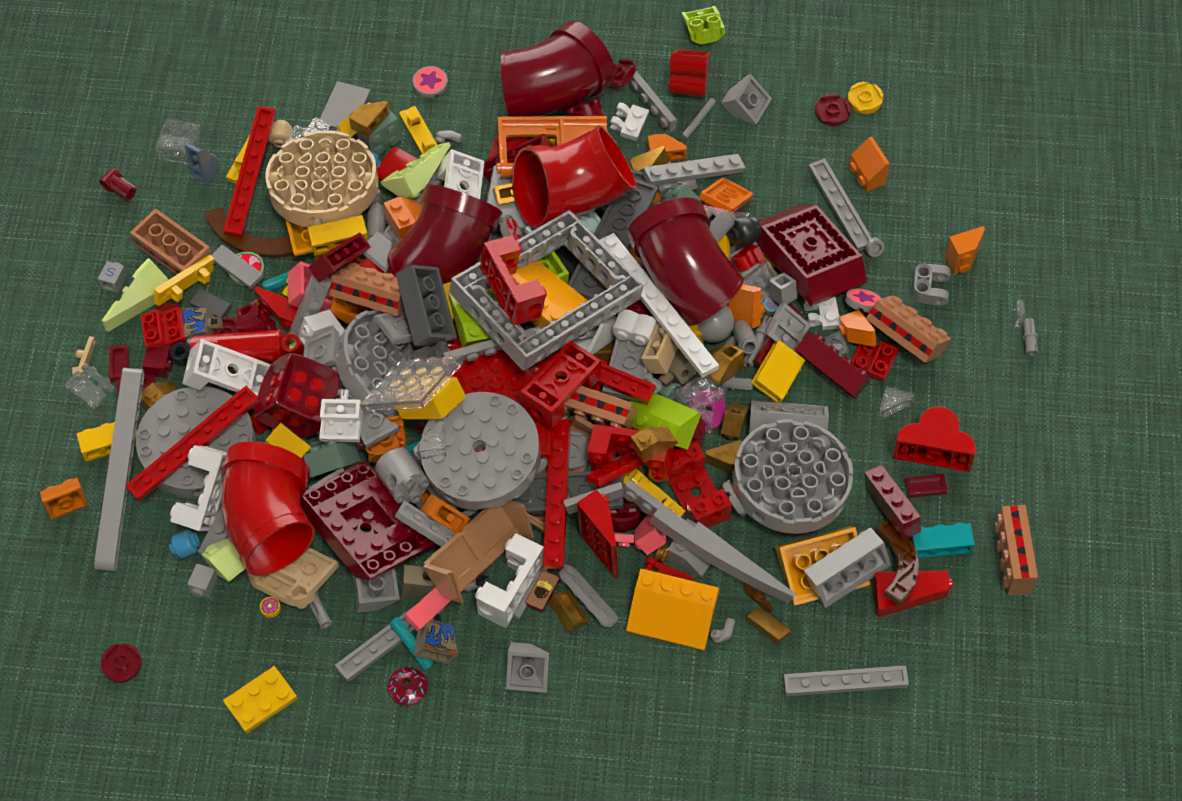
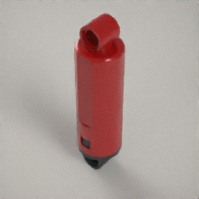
M275 329L189 336L187 344L182 342L175 343L170 350L171 357L180 365L186 366L190 350L203 339L272 364L287 353L301 355L304 352V343L295 334L285 335L283 330ZM293 342H297L296 346L290 349V345ZM185 351L184 356L179 357L180 353Z

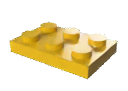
M273 666L225 698L223 702L247 734L298 698L276 667Z

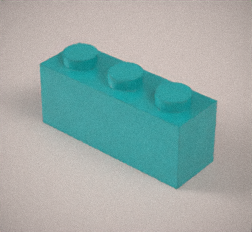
M959 522L948 526L939 524L928 528L921 526L920 533L909 537L910 541L914 543L918 559L969 554L973 552L975 546L970 523L964 524Z

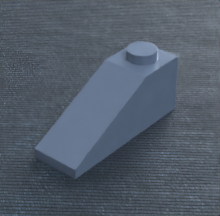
M186 142L184 146L193 177L208 184L220 169L218 158L214 154H208Z

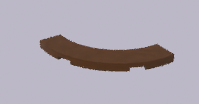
M223 208L205 211L207 221L214 233L225 244L239 252H253L259 256H270V258L294 255L289 237L265 239L254 237L244 232L242 237L226 235L223 230L227 216Z
M888 519L877 528L876 533L884 538L893 549L898 562V573L892 584L885 590L884 596L901 606L915 587L918 577L919 560L914 543L909 538L903 539Z

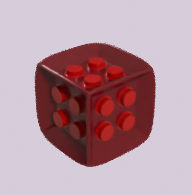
M294 353L284 354L275 360L265 373L258 393L260 401L254 408V418L274 429L282 423L299 438H308L316 434L321 428L320 411L322 399H336L340 383L339 374L335 370L302 355Z

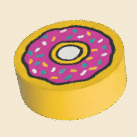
M267 597L261 601L260 610L263 616L273 618L280 613L281 606L276 598Z

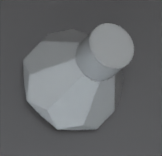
M646 373L644 376L646 381L656 385L654 394L659 392L662 388L660 380L653 378L651 373Z

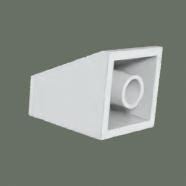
M610 317L572 342L592 355L616 339V336L613 334V326L617 317Z

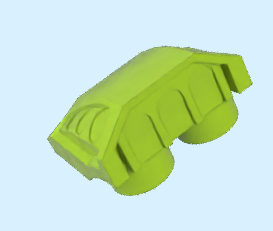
M716 6L682 12L683 21L688 28L692 41L700 45L717 42L725 34V27Z

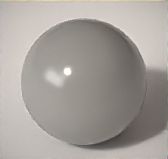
M727 305L709 319L697 324V330L702 333V340L709 343H717L725 340L731 334L734 328V315Z

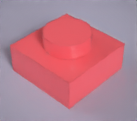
M614 533L618 546L630 547V543H634L635 535Z

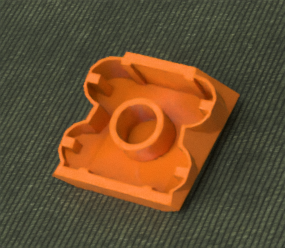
M742 284L740 290L727 304L734 315V323L737 320H745L752 329L761 325V317L766 312L764 305L761 304L763 298L761 288Z
M400 415L385 417L392 423H396L400 431L368 448L366 447L369 462L377 463L390 450L396 448L407 449L404 420L401 419Z

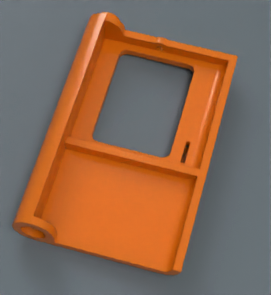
M607 116L498 117L500 163H497V174H500L501 178H512L514 163L507 162V137H537L544 133L547 137H556L557 145L578 138L588 131H592L598 125L607 131Z

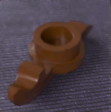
M744 583L743 587L746 594L768 613H771L773 608L771 603L766 600V593L759 589L754 590L752 586Z

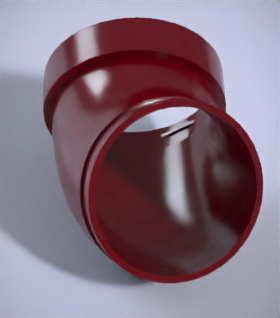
M568 21L552 32L549 39L539 44L512 51H502L501 80L507 113L509 117H535L553 114L569 108L589 96H597L611 86L615 80V67L611 55L601 39L584 24L577 21Z
M427 184L420 201L422 209L408 233L390 249L387 257L388 266L394 277H396V273L410 265L438 267L442 283L446 284L451 282V278L477 263L482 255L484 243L489 241L492 232L497 231L503 212L497 207L471 195L447 187Z
M681 197L661 202L642 212L633 220L628 228L627 236L635 255L642 259L657 288L688 326L700 324L712 317L728 304L740 290L744 277L738 273L735 266L715 240L710 231L709 217L702 202L699 200Z

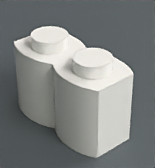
M623 309L619 312L613 326V334L620 340H632L640 346L647 345L657 320L648 315L637 314L636 312Z

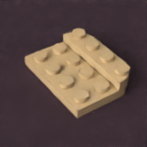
M308 547L296 561L275 573L254 576L247 571L250 584L256 589L288 605L303 609L315 600L314 593L334 573L339 565L338 561Z

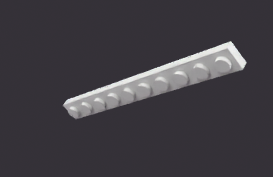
M612 233L600 239L605 247L644 285L640 300L700 376L703 378L719 370V364L618 237Z

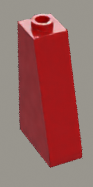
M918 571L915 587L901 606L884 596L885 590L892 584L898 572H876L874 590L877 617H883L946 598L949 590H952L953 587L952 578H949L948 571Z

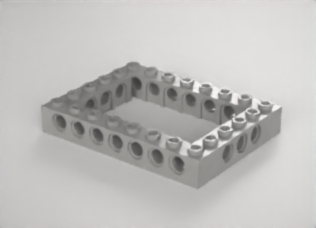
M568 210L517 240L522 249L518 257L519 264L517 269L532 264L565 245L607 290L599 295L595 294L591 300L584 304H579V307L571 312L567 311L563 317L556 321H551L548 326L540 331L536 330L533 335L526 339L524 329L522 327L519 328L518 325L512 326L506 313L498 306L499 303L486 293L491 286L480 268L481 262L451 278L449 293L524 371L565 346L570 340H575L640 300L644 285Z

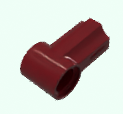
M111 168L99 180L100 185L106 191H113L126 201L131 200L137 191L136 187L126 181L114 168Z

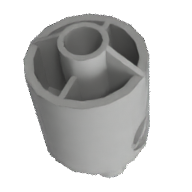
M396 448L390 450L376 464L375 472L397 503H403L404 500L408 503H417L421 500L422 494L427 489V486H429L430 481L407 449Z

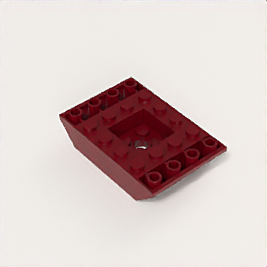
M800 204L759 220L762 232L760 238L756 239L755 242L782 273L784 272L796 281L797 291L810 306L867 283L862 255L818 205Z
M366 461L301 493L300 498L309 521L356 578L372 580L435 545L432 540L395 517L402 503H397ZM361 528H369L370 532H363Z

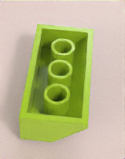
M657 393L653 394L648 404L635 400L629 401L638 409L632 427L638 430H643L647 427H668L678 441V444L675 446L688 450L702 414L701 412Z

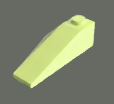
M450 143L436 145L420 155V159L406 164L407 168L401 171L396 170L381 181L382 186L399 197L416 198L420 195V191L428 184L451 146Z
M149 258L135 271L132 276L135 279L129 288L127 286L124 287L122 290L124 293L120 301H115L102 319L106 331H111L155 305L153 302L154 289L168 281V278Z
M229 538L208 546L205 552L201 554L209 567L215 569L217 575L228 582L245 569L231 546Z

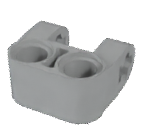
M919 264L916 267L913 279L912 298L914 301L930 305H946L949 292L944 289L931 288L932 281H948L950 279V268L937 264Z

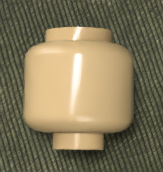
M285 120L273 122L269 141L275 147L281 148L282 145L292 139V126Z

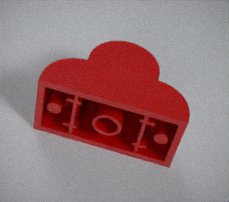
M676 49L672 52L670 59V94L706 97L712 52Z
M932 407L922 414L919 424L906 425L899 431L893 459L970 472L976 446L973 439L967 433L959 431L958 418L951 410L945 407Z

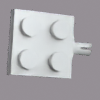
M342 389L340 399H322L319 436L321 442H360L364 405L361 400H349V390L345 389L344 391Z

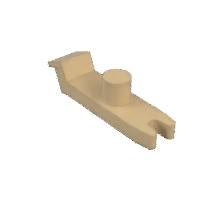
M89 336L84 351L77 350L76 358H80L81 361L78 367L72 368L75 380L79 377H85V372L96 343L94 337Z

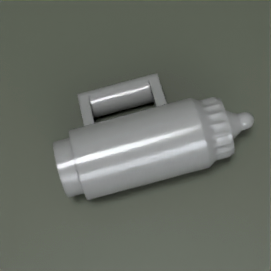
M379 202L370 205L367 212L368 240L377 232H384L385 224H389L384 217V206L379 204Z
M710 206L706 213L709 218L713 214L716 216L710 223V231L718 243L733 227L736 218L726 209L718 213Z
M737 320L732 330L734 336L727 340L725 344L731 343L735 345L738 343L736 347L743 350L746 354H751L756 351L758 341L750 324L745 322V320Z

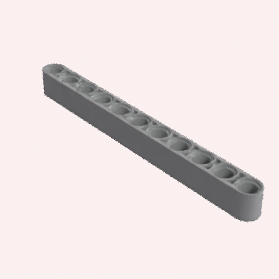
M123 368L94 561L95 570L115 572L117 569L128 489L125 485L130 480L144 382L143 369Z

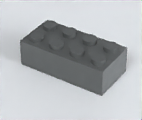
M410 265L396 273L414 346L433 347L438 341L450 343L457 339L439 268Z

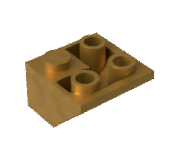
M731 343L714 348L709 353L719 364V370L703 377V379L719 388L744 368V351Z

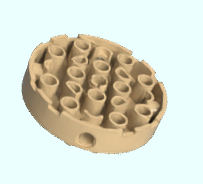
M338 131L303 134L304 137L297 140L291 139L281 146V150L277 154H273L267 165L265 175L270 201L274 209L283 218L294 224L312 227L316 224L321 225L347 219L351 216H359L369 207L376 196L379 181L374 155L369 151L368 146L364 142L351 138L349 134Z

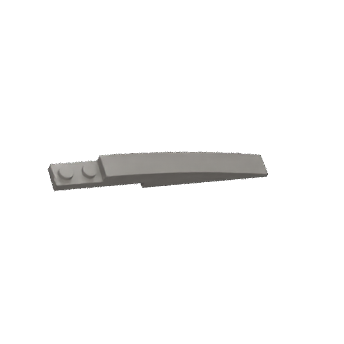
M631 480L624 486V497L628 501L637 504L643 512L652 515L649 523L689 551L731 576L781 601L789 603L796 595V593L700 522L693 527Z

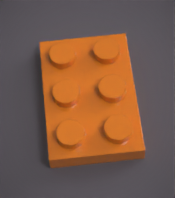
M722 177L703 190L699 198L708 206L726 209L734 213L752 200L754 193Z

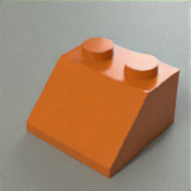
M871 136L851 154L849 169L857 176L859 185L863 186L866 192L886 184L890 163Z
M401 196L384 202V217L399 241L411 229L422 209L418 201Z
M984 226L949 237L945 259L953 274L965 273L972 268L981 247L985 231Z
M78 478L68 479L62 484L47 487L40 492L41 499L51 520L88 506Z

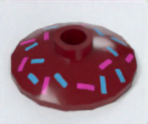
M404 667L391 675L387 690L390 698L395 703L411 706L419 703L425 697L428 691V682L420 670L413 667ZM406 681L411 682L409 686L403 685Z

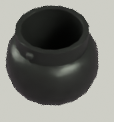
M738 216L734 221L733 227L727 232V236L733 244L738 247H747L760 238L762 230L759 221L754 216Z

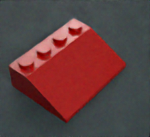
M596 489L577 502L580 536L611 575L617 579L619 577L617 546L609 509L610 502L605 494H600Z

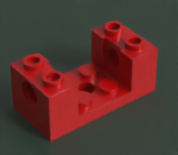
M513 235L484 243L480 268L512 326L541 318L547 291L538 279L517 285L515 278L511 277L512 274L516 273L517 265L519 264L518 257L522 249L520 243L516 242Z
M570 340L521 391V406L530 415L553 429L564 417V403L578 388L584 386L591 389L601 378V360ZM563 375L566 377L563 381L556 379L557 376Z
M594 424L587 449L592 471L614 461L616 453L622 456L632 451L636 453L631 436L642 430ZM674 446L646 462V465L649 466L648 474L650 479L658 482L669 481L675 457Z
M697 441L691 443L688 450L684 448L675 450L674 462L667 483L679 505L685 510L686 518L695 523L700 522L707 528L731 519L732 504L724 489L717 491L705 469V455ZM694 489H697L701 492V494L699 496H693L690 492Z

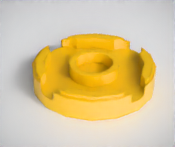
M859 82L853 85L848 92L847 99L851 108L862 114L874 113L879 110L883 101V93L877 85L868 84L869 82Z

